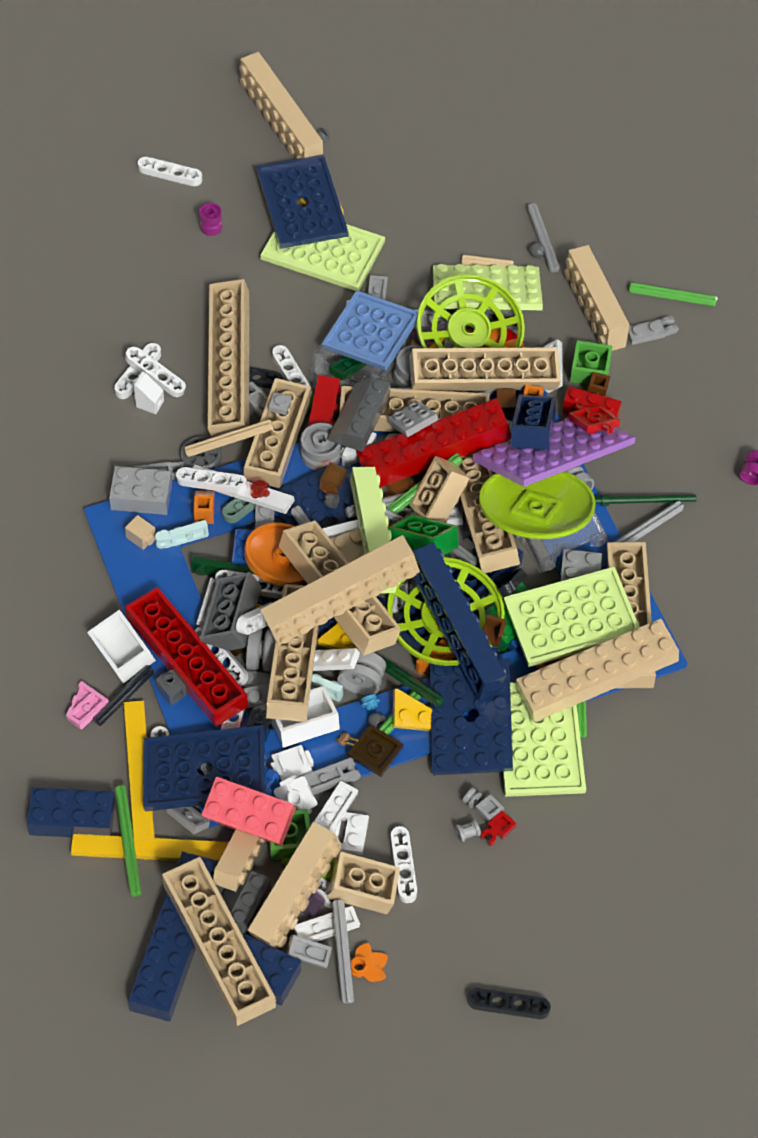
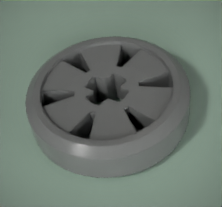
M204 436L191 438L182 446L181 462H184L188 468H193L194 465L210 470L217 468L222 460L221 447L201 453L202 455L204 454L203 457L201 455L198 457V454L188 457L185 453L186 446L210 439Z

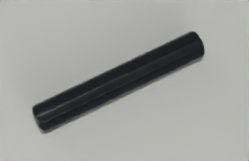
M146 665L93 717V721L98 726H102L154 674L153 669Z

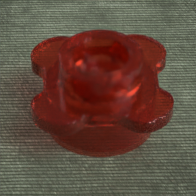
M263 480L255 481L250 486L253 492L251 494L252 498L268 497L270 495V491H268L269 483Z

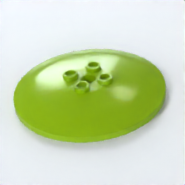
M566 471L525 487L496 473L483 484L479 496L480 508L491 523L508 533L533 539L559 538L581 530L591 521L596 504L594 494L589 486L580 478Z

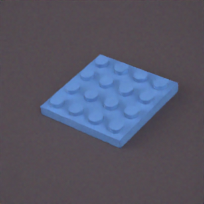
M356 290L324 339L322 347L387 371L416 325L418 312Z

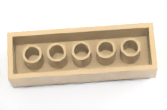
M589 245L569 250L568 258H566L567 266L564 270L565 277L570 281L573 293L577 294L578 303L580 306H583L585 317L590 320L592 331L597 334L599 344L613 346L612 351L626 347L629 323Z
M275 378L260 422L268 419L271 420L273 430L254 437L244 466V477L247 481L281 488L310 402L311 386ZM274 392L292 396L287 416L269 412V404Z
M313 821L248 929L255 939L276 949L284 946L287 940L286 935L290 929L292 930L298 922L297 917L300 912L307 908L308 899L312 893L314 894L317 891L322 875L325 876L328 873L331 860L340 853L341 843L335 833Z

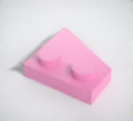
M83 681L79 683L78 693L74 695L72 706L66 714L67 720L81 730L109 702L107 698Z

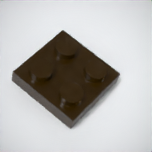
M370 724L358 739V742L348 752V758H353L358 764L382 777L402 751L404 744Z

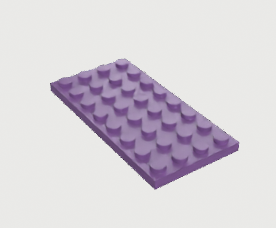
M566 418L561 422L554 423L549 449H517L516 447H511L510 439L507 442L496 444L494 447L482 449L480 452L473 454V461L525 487L635 444V436L613 427L614 431L612 434H608L604 430L588 434L571 422L569 418Z

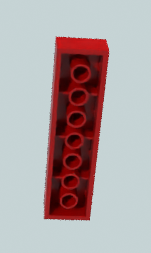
M495 398L439 419L409 437L399 434L367 446L363 452L356 451L362 467H375L376 475L380 476V488L428 470L435 456L448 460L454 454H459L460 457L511 439V432L499 401Z
M158 587L125 606L127 620L169 671L173 669L186 685V692L215 727L249 707L248 694L207 645L200 641L197 633Z

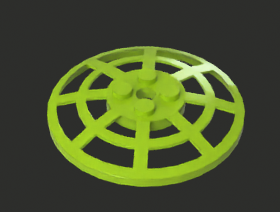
M470 274L449 277L431 288L419 307L416 322L417 335L422 348H427L424 342L427 339H434L438 348H445L440 338H449L454 344L453 348H482L484 345L490 348H506L503 346L507 336L506 326L516 323L518 326V337L515 348H521L525 331L524 318L520 306L510 292L489 278ZM462 283H477L487 286L491 290L486 298L477 294L464 293ZM455 284L457 295L446 299L440 306L431 299L441 289ZM497 293L509 303L515 316L504 319L500 309L492 302ZM465 299L479 301L482 304L479 309L467 308ZM458 301L459 310L453 315L444 310L449 304ZM426 305L435 311L432 320V332H422L421 329L422 316ZM488 307L495 313L499 321H489L488 317L484 314ZM439 316L448 321L447 330L437 331ZM467 325L472 326L474 332L468 333L464 327ZM501 328L499 343L489 339L491 330Z
M444 557L443 560L446 565L461 570L455 581H458L461 590L474 600L473 603H470L471 611L478 609L481 630L483 631L486 618L484 606L495 602L497 617L504 619L505 613L502 597L488 575L468 562ZM468 573L480 580L491 595L480 599L473 589L464 584ZM405 580L401 581L400 585H397L396 593H389L387 611L393 618L392 608L395 596L405 601V623L398 624L401 628L400 631L408 630L413 638L425 647L422 653H419L410 647L400 635L397 638L398 642L408 652L423 661L443 666L459 665L457 660L445 661L429 657L432 650L438 652H452L450 647L435 645L438 637L445 638L426 601L423 603L415 599V596L420 592L418 586L408 595L399 589ZM411 605L421 610L420 620H410L409 612ZM425 627L431 633L428 642L421 638L414 629Z

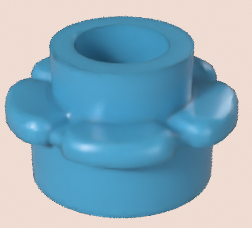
M376 694L365 696L361 699V707L366 708L367 711L373 710L378 707L377 704L380 702V699H377Z

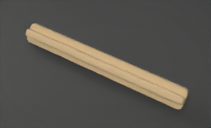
M268 419L185 447V453L188 457L271 431L273 430V423Z

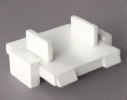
M302 745L271 755L273 760L271 769L277 771L281 781L293 775L297 779L313 772L311 768L313 767L312 757L308 750H303Z
M295 775L281 781V786L274 790L276 798L294 804L296 810L308 809V814L312 812L311 808L318 805L304 776L296 779Z

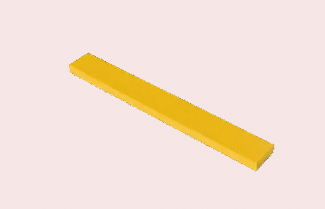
M144 700L124 702L134 845L155 843L153 811L145 812L143 808L144 738H147Z
M73 834L71 856L125 858L122 836ZM155 838V843L134 846L136 859L179 861L183 851L219 861L229 842Z

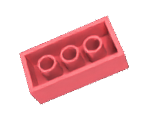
M216 777L201 816L207 820L282 846L296 806Z

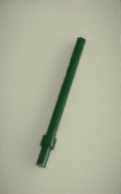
M696 494L649 496L600 495V497H595V503L600 504V506L629 503H669L676 501L696 502L697 500Z

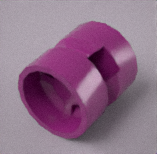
M215 203L202 205L199 209L201 232L208 236L218 235L223 227L221 207Z
M751 450L746 454L744 465L740 472L741 480L749 485H758V450Z

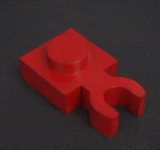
M501 810L488 823L487 827L489 829L481 833V839L483 840L486 836H490L492 839L489 840L488 845L493 846L497 836L503 840L516 827L517 823Z

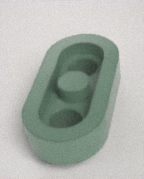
M235 498L223 508V519L228 523L238 522L250 513L256 504Z

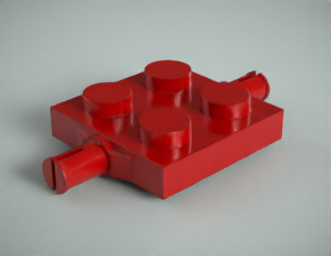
M577 403L575 405L577 411L569 412V420L588 434H594L600 430L612 434L614 431L613 427L620 426V419L602 406L587 408L581 403Z

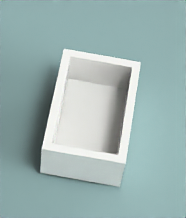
M120 610L87 632L123 683L138 674L146 665L149 666L156 661Z
M325 686L311 690L307 722L271 719L282 747L340 729L338 712Z

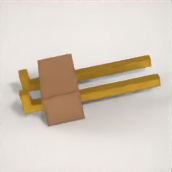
M340 733L341 737L339 739L336 738L341 746H345V744L354 746V744L348 742L349 740L358 742V739L351 738L348 733Z

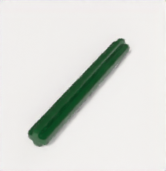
M382 657L386 663L385 673L435 706L439 707L444 703L442 695Z

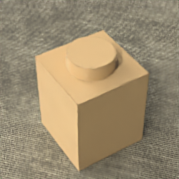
M138 515L125 527L126 538L142 550L148 545H152L155 541V527Z

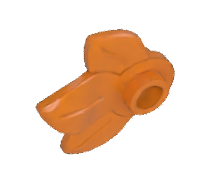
M369 943L362 944L356 949L355 958L350 961L351 975L357 978L364 977L369 982L384 980L386 974L382 968L386 965L388 955L372 952ZM361 966L363 969L356 970L355 967Z

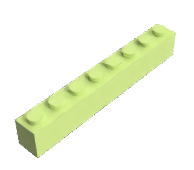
M352 467L350 483L364 554H367L390 542L391 530H388V516H385L386 506L385 502H382L383 491L382 488H379L380 476L376 475L375 467ZM397 586L388 588L381 593H396Z

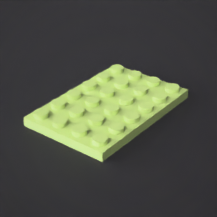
M347 225L349 237L280 249L274 230L261 253V260L354 291H359L385 243V237Z
M462 264L433 265V287L449 277L466 274L479 275L489 278L507 289L515 298L521 310H542L543 308L539 267L531 265L526 267L515 265L500 267L498 265L464 266ZM462 283L464 293L477 294L486 298L491 288L477 283ZM455 284L449 285L434 295V302L440 306L446 299L457 295ZM497 293L492 302L500 310H512L509 303ZM465 299L467 308L479 309L482 304L479 301ZM458 301L449 304L445 309H459Z
M615 567L506 596L503 600L528 667L580 653L640 628Z
M517 682L510 683L513 771L503 772L505 797L586 793L577 705L534 722L517 691Z

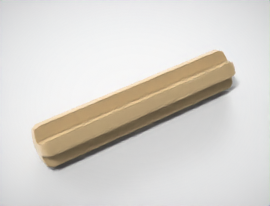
M472 255L462 256V265L467 266L498 265L500 267H508L514 265L512 260Z

